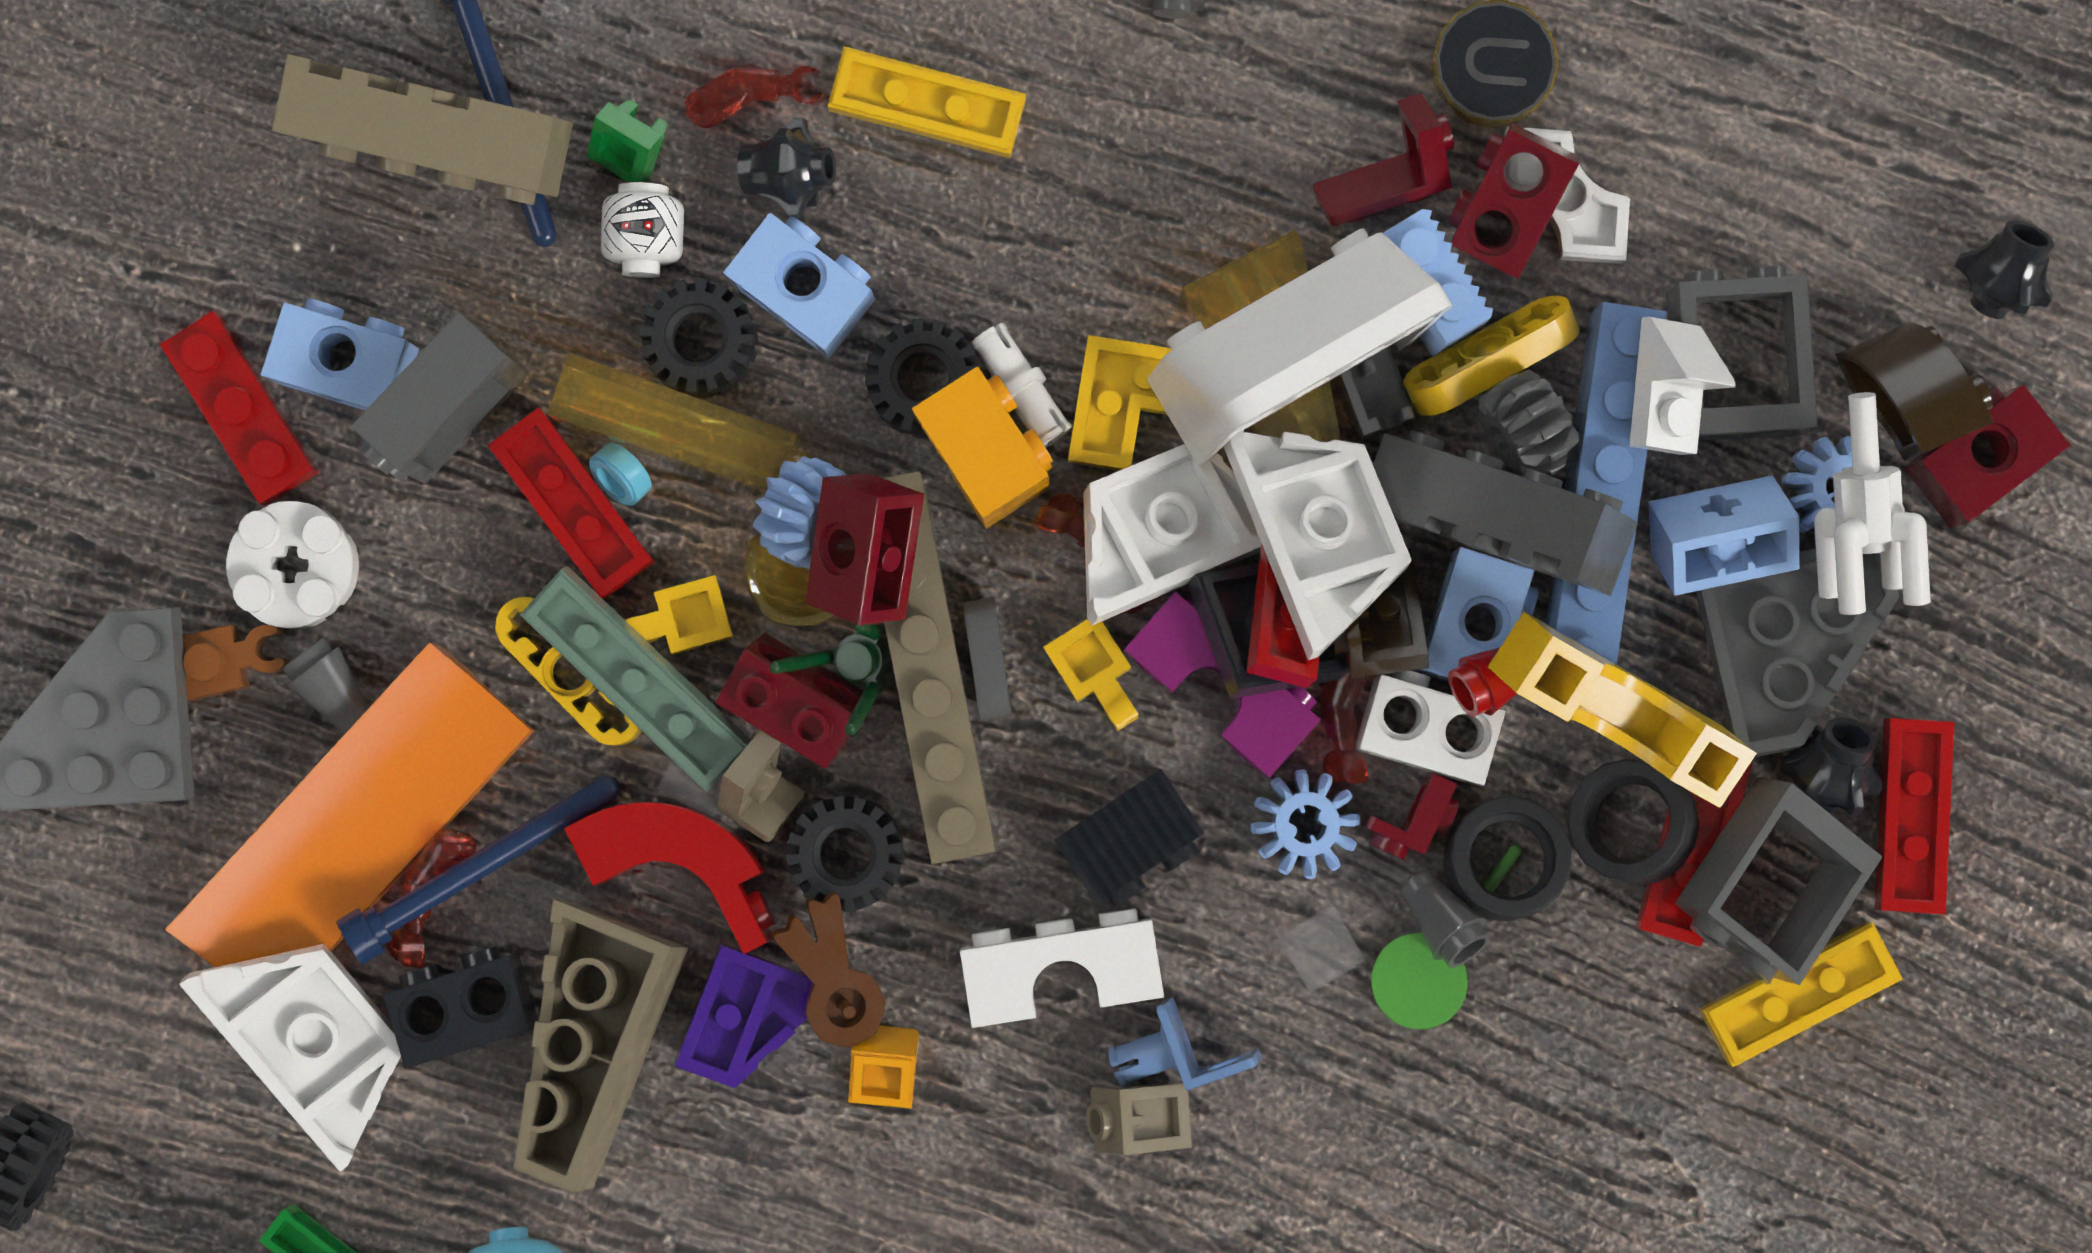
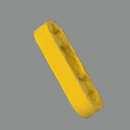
M1558 295L1537 299L1415 366L1407 373L1403 381L1415 411L1423 416L1438 415L1449 411L1570 344L1578 336L1580 328L1569 300L1564 296Z
M518 597L508 601L498 612L495 622L496 634L502 645L596 741L606 745L621 746L635 740L642 731L626 715H624V718L629 726L624 732L617 728H611L605 732L600 725L604 722L606 716L594 702H588L584 711L577 706V701L588 697L596 690V687L588 679H586L582 686L574 690H565L556 683L553 669L557 660L563 655L554 647L546 652L540 665L533 660V656L540 654L543 650L530 638L522 637L517 641L515 640L513 634L517 631L518 625L513 618L518 612L522 613L534 598ZM598 692L609 704L614 705L603 693Z

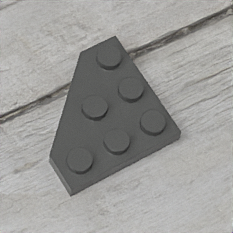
M1816 549L1799 552L1800 569L1695 591L1727 729L1756 752L1755 757L1797 750L1805 744L1828 704L1840 690L1864 653L1869 641L1900 598L1898 589L1889 590L1882 588L1880 553L1863 554L1866 611L1861 614H1840L1838 598L1826 599L1819 597Z
M181 607L113 611L107 613L0 741V811L179 801L195 798L186 673L183 667L184 646Z

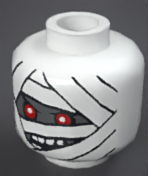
M644 182L619 184L618 193L608 196L602 206V255L614 263L622 264V275L636 278L660 277V266L673 264L682 256L683 204L669 195V187L665 185Z

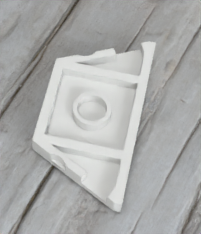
M1243 430L1234 435L1223 447L1308 660L1317 658L1407 569L1412 559L1364 444L1340 440L1319 442L1312 439L1309 435L1283 432L1281 438L1247 433Z
M1183 444L1091 482L1083 492L1087 618L1091 626L1187 585L1195 574L1221 570L1260 553L1261 540L1234 472L1224 463L1222 456L1218 453L1208 462L1198 467L1188 448Z
M325 944L195 971L182 978L179 985L335 1167L340 1172L349 1165L354 1149L368 1120L371 1119L382 1091L390 1075H392L401 1054L391 1022Z

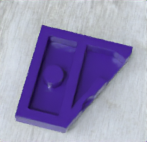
M720 943L675 1057L674 1066L736 1088L758 1068L760 1061L771 1051L777 1050L796 1033L795 1029L807 1019L804 1007L812 981L804 973L750 953L743 954L742 950Z

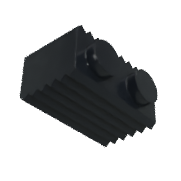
M1159 769L1055 838L1054 841L1096 905L1108 898L1115 908L1146 887L1140 876L1159 863H1162L1167 872L1198 853L1199 849L1193 841L1203 835L1204 832L1163 770Z

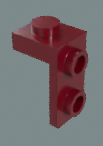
M1422 93L1397 101L1406 153L1313 184L1315 198L1331 226L1358 222L1371 214L1404 203L1419 202L1431 194L1452 188L1446 155L1447 151L1454 149L1451 127L1444 113L1434 114Z

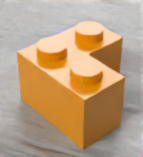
M977 366L913 407L912 411L950 470L951 476L984 528L988 529L1049 489V475L1047 472L1053 469L1051 465L1053 460L1033 429L1022 434L1014 423L1009 412L1018 406L1000 377L996 374L987 380Z

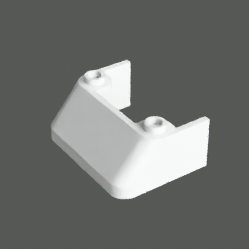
M1364 228L1359 229L1331 247L1335 257L1206 330L1201 321H1198L1170 337L1167 343L1172 351L1162 358L1146 380L1199 467L1208 462L1234 435L1388 346L1395 343L1400 351L1413 343L1453 306L1439 282L1382 232L1369 237Z

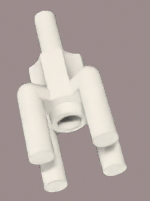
M1870 392L1851 394L1848 396L1853 466L1833 474L1835 508H1822L1814 517L1819 597L1826 599L1838 598L1840 614L1856 615L1864 613L1866 611L1863 554L1880 553L1882 588L1889 590L1903 589V603L1905 605H1926L1931 602L1926 521L1920 514L1905 512L1902 504L1900 469L1895 466H1880L1876 394Z

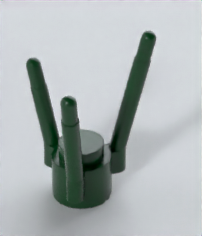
M884 623L860 626L854 624V629L857 633L845 637L839 642L837 647L773 661L769 665V670L774 674L832 664L836 666L838 673L846 681L852 684H863L865 689L845 726V733L850 736L854 735L862 725L877 695L884 692L887 688V683L883 676L890 671L893 664Z

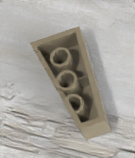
M287 54L272 131L320 142L317 154L356 163L358 151L379 156L377 169L415 177L417 165L439 170L436 182L474 191L477 179L499 184L496 197L534 205L536 193L558 197L573 122L472 97L466 98L454 93L413 83L405 84L397 80L345 67L341 69L311 59Z
M553 899L550 923H553L549 955L544 957L541 981L545 983L539 1021H535L531 1047H535L530 1082H527L525 1087L514 1169L570 1193H576L594 1188L689 947L577 901Z

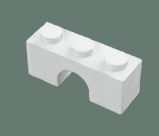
M1136 908L1100 913L1098 914L1100 925L1074 929L1073 918L1035 924L1036 936L1011 939L1010 928L971 934L973 946L962 947L960 949L972 1028L1036 1018L1033 995L1034 982L1045 967L1058 961L1078 963L1091 973L1096 982L1100 1008L1164 998L1151 918L1138 919Z

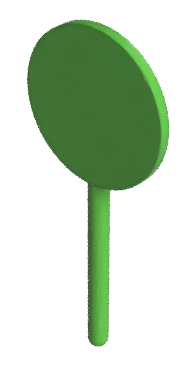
M1514 844L1508 849L1482 884L1483 888L1493 893L1521 855L1522 849L1519 845ZM1412 933L1396 938L1379 953L1372 969L1371 987L1377 1005L1390 1020L1411 1029H1430L1447 1022L1460 1009L1467 993L1468 978L1464 964L1455 968H1449L1443 959H1434L1422 933Z

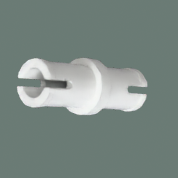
M1004 323L998 324L995 328L993 326L987 329L971 342L972 348L978 354L991 376L993 377L997 374L1015 400L1018 407L1014 410L1027 430L1033 429L1045 448L1048 445L1049 447L1069 434L1073 426L1070 422H1067L1043 386L1046 377L1039 367L1032 368L1008 333Z

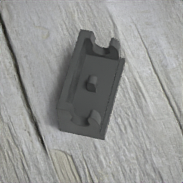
M1389 346L1333 378L1356 443L1417 421Z

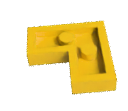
M1088 335L1068 463L1117 471L1132 466L1140 411L1167 415L1146 379L1162 358L1172 351L1171 348Z

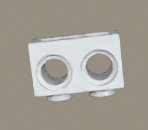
M1414 671L1392 673L1391 677L1382 674L1376 676L1372 684L1354 750L1471 785L1484 786L1506 711L1499 709L1492 716L1482 713L1476 717H1471L1460 707L1454 695L1429 689L1428 686L1431 679L1429 676ZM1394 697L1408 700L1416 712L1415 724L1405 734L1393 732L1384 721L1385 706ZM1457 715L1469 718L1477 730L1476 742L1466 752H1459L1453 749L1446 739L1447 724Z

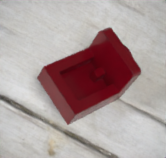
M1435 773L1426 774L1401 829L1374 816L1365 815L1360 827L1374 833L1369 844L1402 860L1405 859L1409 850L1425 855L1434 834L1438 833L1444 836L1455 818L1460 801L1451 797L1457 784Z

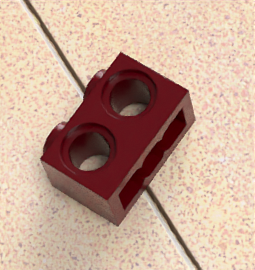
M1511 123L1505 137L1493 132L1476 164V167L1486 171V174L1475 194L1463 189L1446 224L1456 228L1450 242L1452 246L1519 279L1579 165L1580 156L1514 123ZM1530 153L1541 162L1543 174L1533 184L1520 185L1509 177L1506 170L1507 161L1515 154ZM1492 210L1504 213L1511 220L1513 226L1512 233L1502 241L1494 242L1485 239L1477 229V219L1480 215Z
M764 632L745 648L715 703L827 769L844 750L851 737L845 733V726L863 691L822 666L778 674L772 673L769 670L771 662L802 654Z

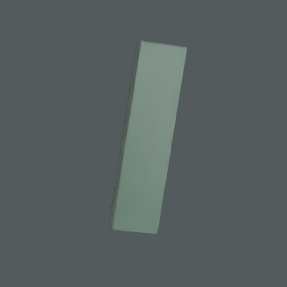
M568 566L562 568L520 614L706 792L723 777L724 773L751 741Z

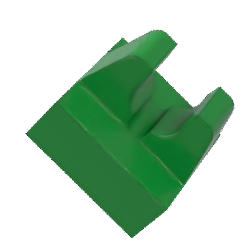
M632 100L625 101L617 107L608 102L594 119L586 157L629 183H645L653 174L655 162L662 147L668 124L662 118H658L652 127L635 118L638 104Z

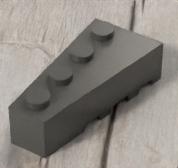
M1409 430L1406 440L1384 433L1373 467L1396 522L1611 596L1638 522L1620 512L1623 501L1591 489H1585L1583 496L1560 489L1563 481L1531 469H1525L1523 477L1501 470L1503 461L1471 449L1466 450L1464 458L1442 452L1446 442L1414 430Z

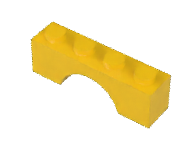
M1524 611L1488 666L1517 694L1567 722L1571 719L1595 730L1648 763L1671 781L1719 808L1757 754L1724 726Z

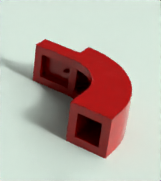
M640 802L603 809L564 828L593 886L604 884L647 862L662 861L674 863L695 873L710 888L743 954L773 940L767 928L776 924L767 901L759 889L749 893L745 882L765 873L767 870L750 845L737 832L715 817L679 804Z

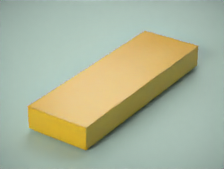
M844 46L827 107L829 112L1010 159L1026 102V94Z
M1866 921L1829 940L1800 985L1773 978L1770 984L1754 979L1698 1009L1727 1065L1735 1067L1901 981L1903 978L1874 923Z

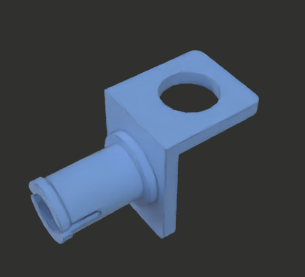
M1173 997L1163 1000L1156 1007L1161 1022L1159 1032L1108 1048L1112 1067L1133 1059L1138 1060L1137 1062L1120 1067V1071L1114 1073L1121 1087L1127 1086L1136 1080L1174 1068L1180 1074L1187 1091L1257 1066L1262 1058L1259 1049H1255L1199 1068Z

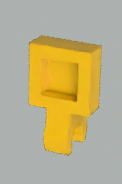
M716 575L656 591L654 596L659 611L625 619L648 643L666 637L672 655L734 638Z
M1087 619L1043 647L1077 703L1094 693L1117 731L1139 718L1138 712L1116 680L1131 670V666L1103 622L1091 626Z

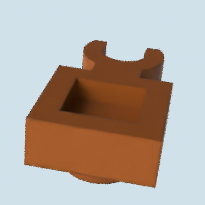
M234 625L184 635L183 667L186 673L187 701H196L250 688L247 674L248 669L253 668L259 672L270 674L284 672L282 668L290 663V659L277 658L268 661L262 654L264 642L271 637L284 635L283 628L261 625L251 630L244 641H240L237 626Z

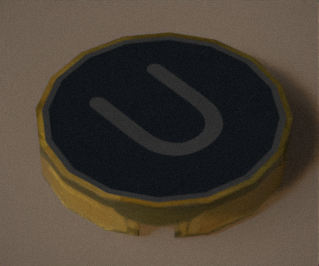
M1506 0L1475 2L1455 13L1439 33L1431 58L1433 85L1440 98H1443L1446 104L1453 109V113L1465 122L1486 128L1510 126L1511 123L1516 124L1534 113L1553 90L1559 68L1556 41L1544 20L1526 6Z

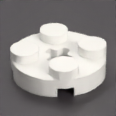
M284 501L270 504L258 511H252L240 521L238 531L234 534L227 552L226 571L229 585L233 591V598L239 607L266 624L287 629H304L316 626L327 620L325 618L333 614L340 605H344L355 589L359 573L356 545L351 536L345 532L341 523L335 520L336 518L324 509L311 504ZM297 547L298 557L308 560L307 572H298L294 583H286L284 572L277 570V563L279 558L286 557L288 549Z

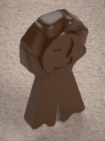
M834 891L829 893L823 901L814 898L806 900V907L816 936V942L812 939L801 920L793 913L788 917L785 928L775 929L771 934L773 939L812 981L804 1012L814 1033L824 1042L840 1047H852L876 1033L885 1012L886 1003L878 983L871 975L849 967L840 898Z

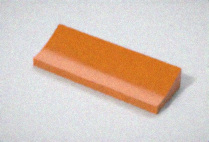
M429 642L165 930L213 967L325 944L332 952L344 939L336 921L358 907L362 912L373 907L535 730L444 646Z

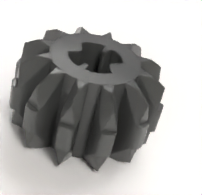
M1527 370L1519 375H1511L1479 397V422L1485 429V439L1491 443L1495 457H1500L1504 462L1507 472L1523 477L1525 469H1531L1552 476L1566 468L1567 463L1578 457L1577 443L1579 442V433L1572 425L1573 415L1566 410L1563 405L1562 396L1556 395L1548 380L1540 378L1538 374L1531 370Z

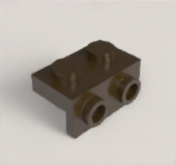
M1410 548V549H1408V552H1409L1410 557H1411V559H1412V552H1411V548ZM1413 559L1407 569L1334 641L1335 655L1348 653L1351 678L1429 668L1428 650Z

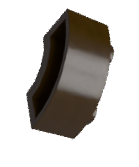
M1907 323L1835 354L1853 394L1863 392L1876 394L1877 420L1893 439L1904 461L1994 423L1989 412L1993 407V401L1986 383L1978 374L1972 376L1967 374L1933 326L1925 328L1916 323Z

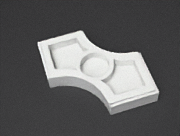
M1524 128L1575 154L1571 131ZM1530 153L1515 154L1506 163L1509 177L1520 185L1533 184L1543 174L1541 162ZM1578 165L1549 220L1558 241L1559 260L1623 264L1626 261L1630 198L1599 187L1585 174L1580 165Z

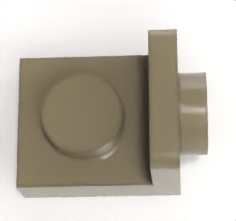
M759 730L724 773L716 809L763 841L769 842L801 804L804 792L801 788L781 776L782 772L776 768L782 743Z
M1183 1082L1091 1088V1104L1087 1109L1086 1122L1088 1132L1094 1142L1095 1151L1117 1155H1132L1192 1148L1188 1090H1185Z

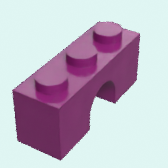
M1175 591L1123 651L1124 654L1170 694L1192 672L1203 669L1220 672L1191 594L1185 600ZM1302 687L1238 698L1235 716L1218 737L1263 777L1270 778L1321 720L1311 711L1317 701Z

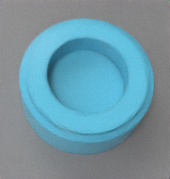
M608 442L590 458V471L593 478L601 489L616 502L633 506L651 490L652 483L647 471L639 460L621 445Z

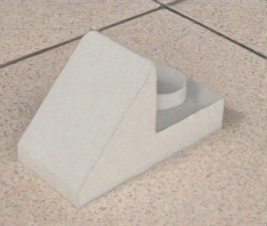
M1642 317L1630 447L1678 455L1697 454L1703 390L1735 387L1734 378L1701 326L1655 317Z

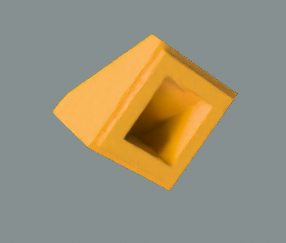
M879 1025L876 1033L871 1035L870 1038L852 1046L848 1103L912 1109L919 1042L918 1030Z

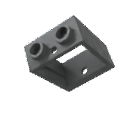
M1766 266L1748 270V278L1723 280L1722 270H1699L1685 273L1684 282H1678L1666 292L1668 320L1697 326L1696 303L1783 298L1790 404L1704 408L1702 398L1698 441L1800 436L1818 428L1807 275L1787 276L1786 267Z
M458 312L353 423L351 427L366 440L358 450L386 475L390 473L401 482L407 476H410L426 484L529 373L485 332Z
M1757 777L1678 897L1675 905L1694 919L1690 928L1697 935L1717 947L1724 948L1727 945L1739 954L1740 957L1736 961L1737 966L1753 978L1765 984H1770L1772 979L1776 978L1800 985L1882 856L1793 783ZM1776 824L1820 859L1822 863L1767 946L1720 908Z

